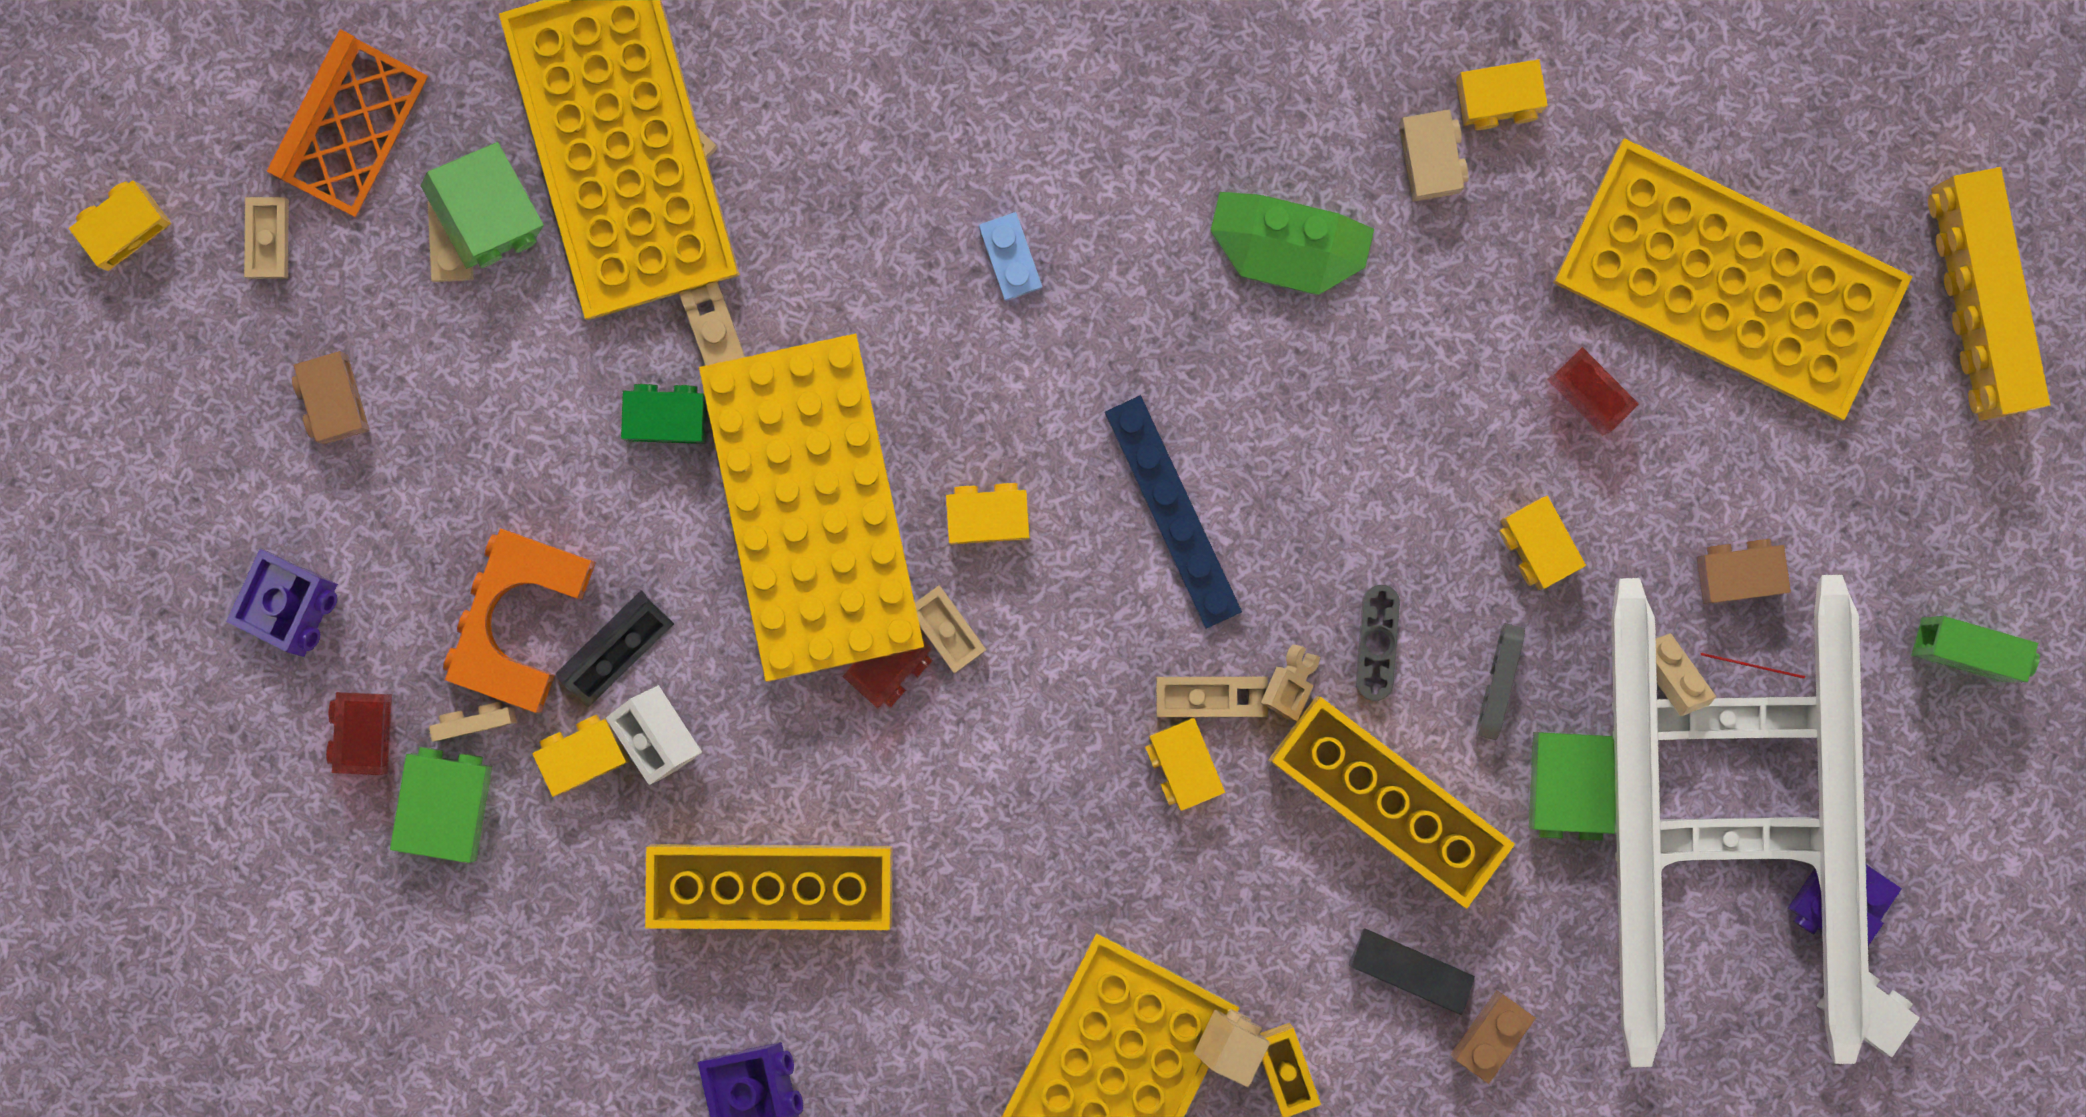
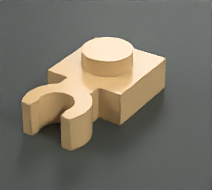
M1293 644L1286 655V669L1276 667L1261 703L1286 719L1298 722L1314 686L1307 682L1306 679L1309 674H1312L1317 669L1320 657L1306 653L1302 662L1306 648Z

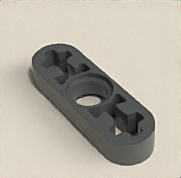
M1387 585L1371 587L1366 591L1362 599L1356 688L1363 698L1371 701H1379L1386 698L1391 693L1394 684L1400 599L1397 592ZM1379 591L1385 592V599L1392 601L1391 608H1385L1383 611V621L1391 619V628L1384 625L1367 626L1368 617L1373 620L1377 619V608L1370 606V599L1377 598ZM1374 631L1383 632L1389 640L1388 649L1380 655L1371 653L1366 645L1367 637ZM1365 657L1373 661L1388 659V667L1379 666L1378 672L1379 678L1385 680V688H1378L1375 695L1371 694L1370 687L1364 686V678H1370L1373 670V665L1364 666Z
M1504 623L1502 626L1490 674L1494 676L1492 684L1486 687L1476 727V736L1497 740L1500 735L1524 642L1525 628L1508 623Z

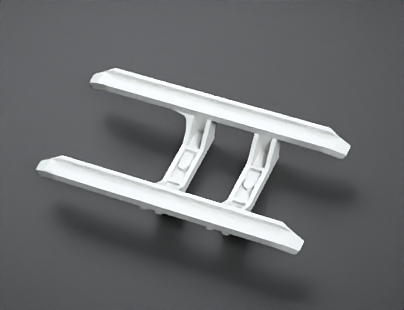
M1822 575L1817 583L1814 610L1816 697L1715 698L1709 706L1683 716L1678 714L1669 699H1657L1655 617L1647 601L1640 578H1621L1615 587L1611 617L1612 710L1614 713V731H1612L1615 755V832L1617 838L1615 859L1617 861L1621 1030L1627 1059L1631 1067H1652L1657 1047L1665 1030L1662 869L1666 865L1686 860L1793 859L1812 864L1815 867L1821 888L1824 1011L1829 1054L1835 1064H1855L1862 1042L1870 1026L1859 614L1849 595L1843 575ZM1817 738L1819 819L1810 817L1660 819L1658 740Z

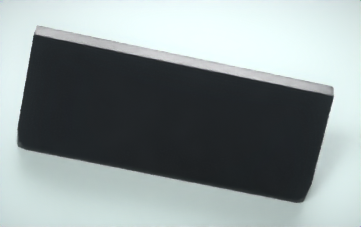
M641 590L556 672V675L570 692L589 707L674 623Z
M1366 928L1363 929L1348 964L1356 970L1460 1015L1464 1012L1475 978L1474 975Z

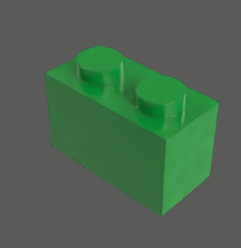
M634 384L633 391L623 390L621 439L626 442L705 444L707 417L705 394L698 393V387L690 385H674L673 392H658V385Z

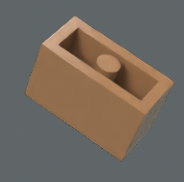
M337 351L294 364L296 376L292 377V385L297 398L304 400L308 414L303 415V422L310 438L315 437L316 442L328 444L370 431L347 354Z
M1762 539L1746 542L1747 550L1732 551L1731 544L1707 547L1708 555L1697 557L1703 604L1791 593L1785 546H1772L1771 539Z
M1496 990L1450 1056L1483 1081L1490 1084L1536 1018Z

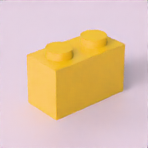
M1540 59L1460 72L1456 78L1464 126L1474 124L1475 130L1499 126L1498 120L1514 118L1515 124L1535 121L1538 119V113H1542L1548 107Z
M134 180L129 183L124 181L113 187L108 192L109 198L97 207L93 205L81 211L75 218L77 222L68 228L96 266L106 271L111 270L172 224L146 188Z
M1018 483L994 484V492L979 493L978 486L954 487V494L946 495L950 545L1029 539L1026 490H1018Z
M1548 495L1535 500L1500 520L1504 528L1499 530V534L1509 551L1516 549L1523 563L1518 565V568L1529 586L1535 584L1538 590L1545 589L1586 566Z
M594 715L575 724L578 732L565 738L561 732H558L539 741L542 749L532 754L552 797L559 796L630 762L623 744L606 718L600 721L598 715Z
M1192 717L1149 735L1152 744L1145 746L1153 768L1161 766L1167 781L1160 785L1169 806L1177 804L1179 810L1183 811L1226 793L1195 718Z
M1289 1022L1259 1033L1270 1042L1261 1062L1281 1116L1290 1117L1320 1106L1319 1096L1292 1024Z

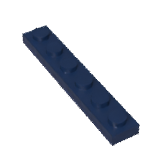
M1139 395L1105 411L1107 420L1205 629L1242 613L1142 396Z

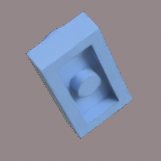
M1014 212L979 224V229L1004 300L1007 301L1042 289V284L1017 213Z

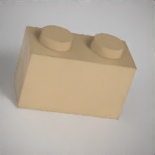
M1450 109L1403 117L1398 125L1412 202L1460 194L1464 189V183L1469 181V174L1465 158L1459 159L1457 143H1461L1462 140L1458 119L1452 120Z
M1229 1009L1227 1015L1214 1010L1194 1054L1212 1071L1249 1087L1270 1042L1259 1034L1262 1027L1251 1022L1252 1019L1232 1009Z

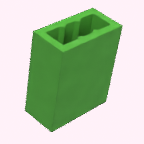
M498 142L428 171L420 185L466 269L477 264L481 268L488 267L502 258V253L513 248L515 252H521L530 248L537 242L536 237L544 226Z
M1947 616L1921 618L1911 656L2000 682H2028L2029 676L2032 677L2035 674L2040 659L2039 654L2036 653L2037 642Z
M1533 732L1528 828L1539 830V837L1563 839V831L1579 832V839L1603 841L1604 833L1615 834L1616 797L1613 736Z
M419 747L418 754H406L390 850L466 863L477 861L492 766L482 764V756L459 753L458 760L442 758L443 750Z

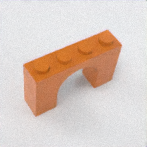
M500 528L498 535L492 534L487 543L484 556L488 557L489 560L484 573L478 572L473 581L471 594L475 595L470 611L465 609L460 617L457 632L461 633L457 647H451L446 655L443 670L448 672L445 680L526 710L541 713L555 675L513 660L499 648L492 632L494 609L498 601L508 591L525 584L541 585L583 600L596 562Z

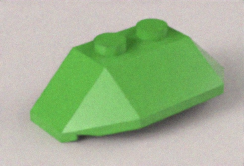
M1231 192L1219 193L1210 230L1240 277L1314 295L1322 294L1366 267L1374 233L1373 228L1339 213L1265 195Z

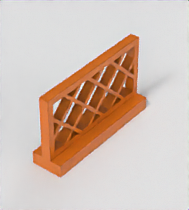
M340 29L276 151L267 172L356 218L428 76ZM359 51L375 58L379 74L357 80L352 65ZM381 62L395 69L384 72ZM348 72H350L353 82L343 84ZM404 73L417 80L410 94L393 99L386 77ZM382 79L389 101L366 107L359 86ZM355 87L362 109L339 115L334 102L338 92ZM406 101L400 114H398L395 104ZM391 106L396 122L391 130L375 134L368 113ZM331 107L334 117L324 120ZM364 114L371 136L348 142L341 121ZM337 123L343 144L321 151L316 134L320 127ZM387 137L382 149L380 150L377 140ZM373 141L378 155L374 164L357 170L350 148ZM313 142L316 153L306 155ZM346 150L352 171L330 178L323 156ZM315 158L319 159L325 180L307 184L295 178L302 162ZM369 172L362 186L359 175ZM355 177L359 193L352 206L336 198L332 183ZM327 185L330 195L317 188Z

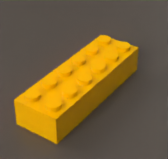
M1996 167L1952 176L1931 188L1932 194L1928 196V208L1932 218H1937L1940 233L1936 235V246L1940 257H1945L1948 272L1944 275V285L1947 294L1954 297L1956 312L1952 314V324L1955 333L1962 336L1964 351L1960 353V363L1963 372L1970 375L1973 389L1968 392L1970 409L1974 414H1978L1979 421L2050 406L2002 168Z
M1321 696L1314 698L1298 719V722L1295 723L1268 759V761L1466 909L1515 845L1514 842Z
M651 844L646 847L645 929L890 930L892 927L893 846Z

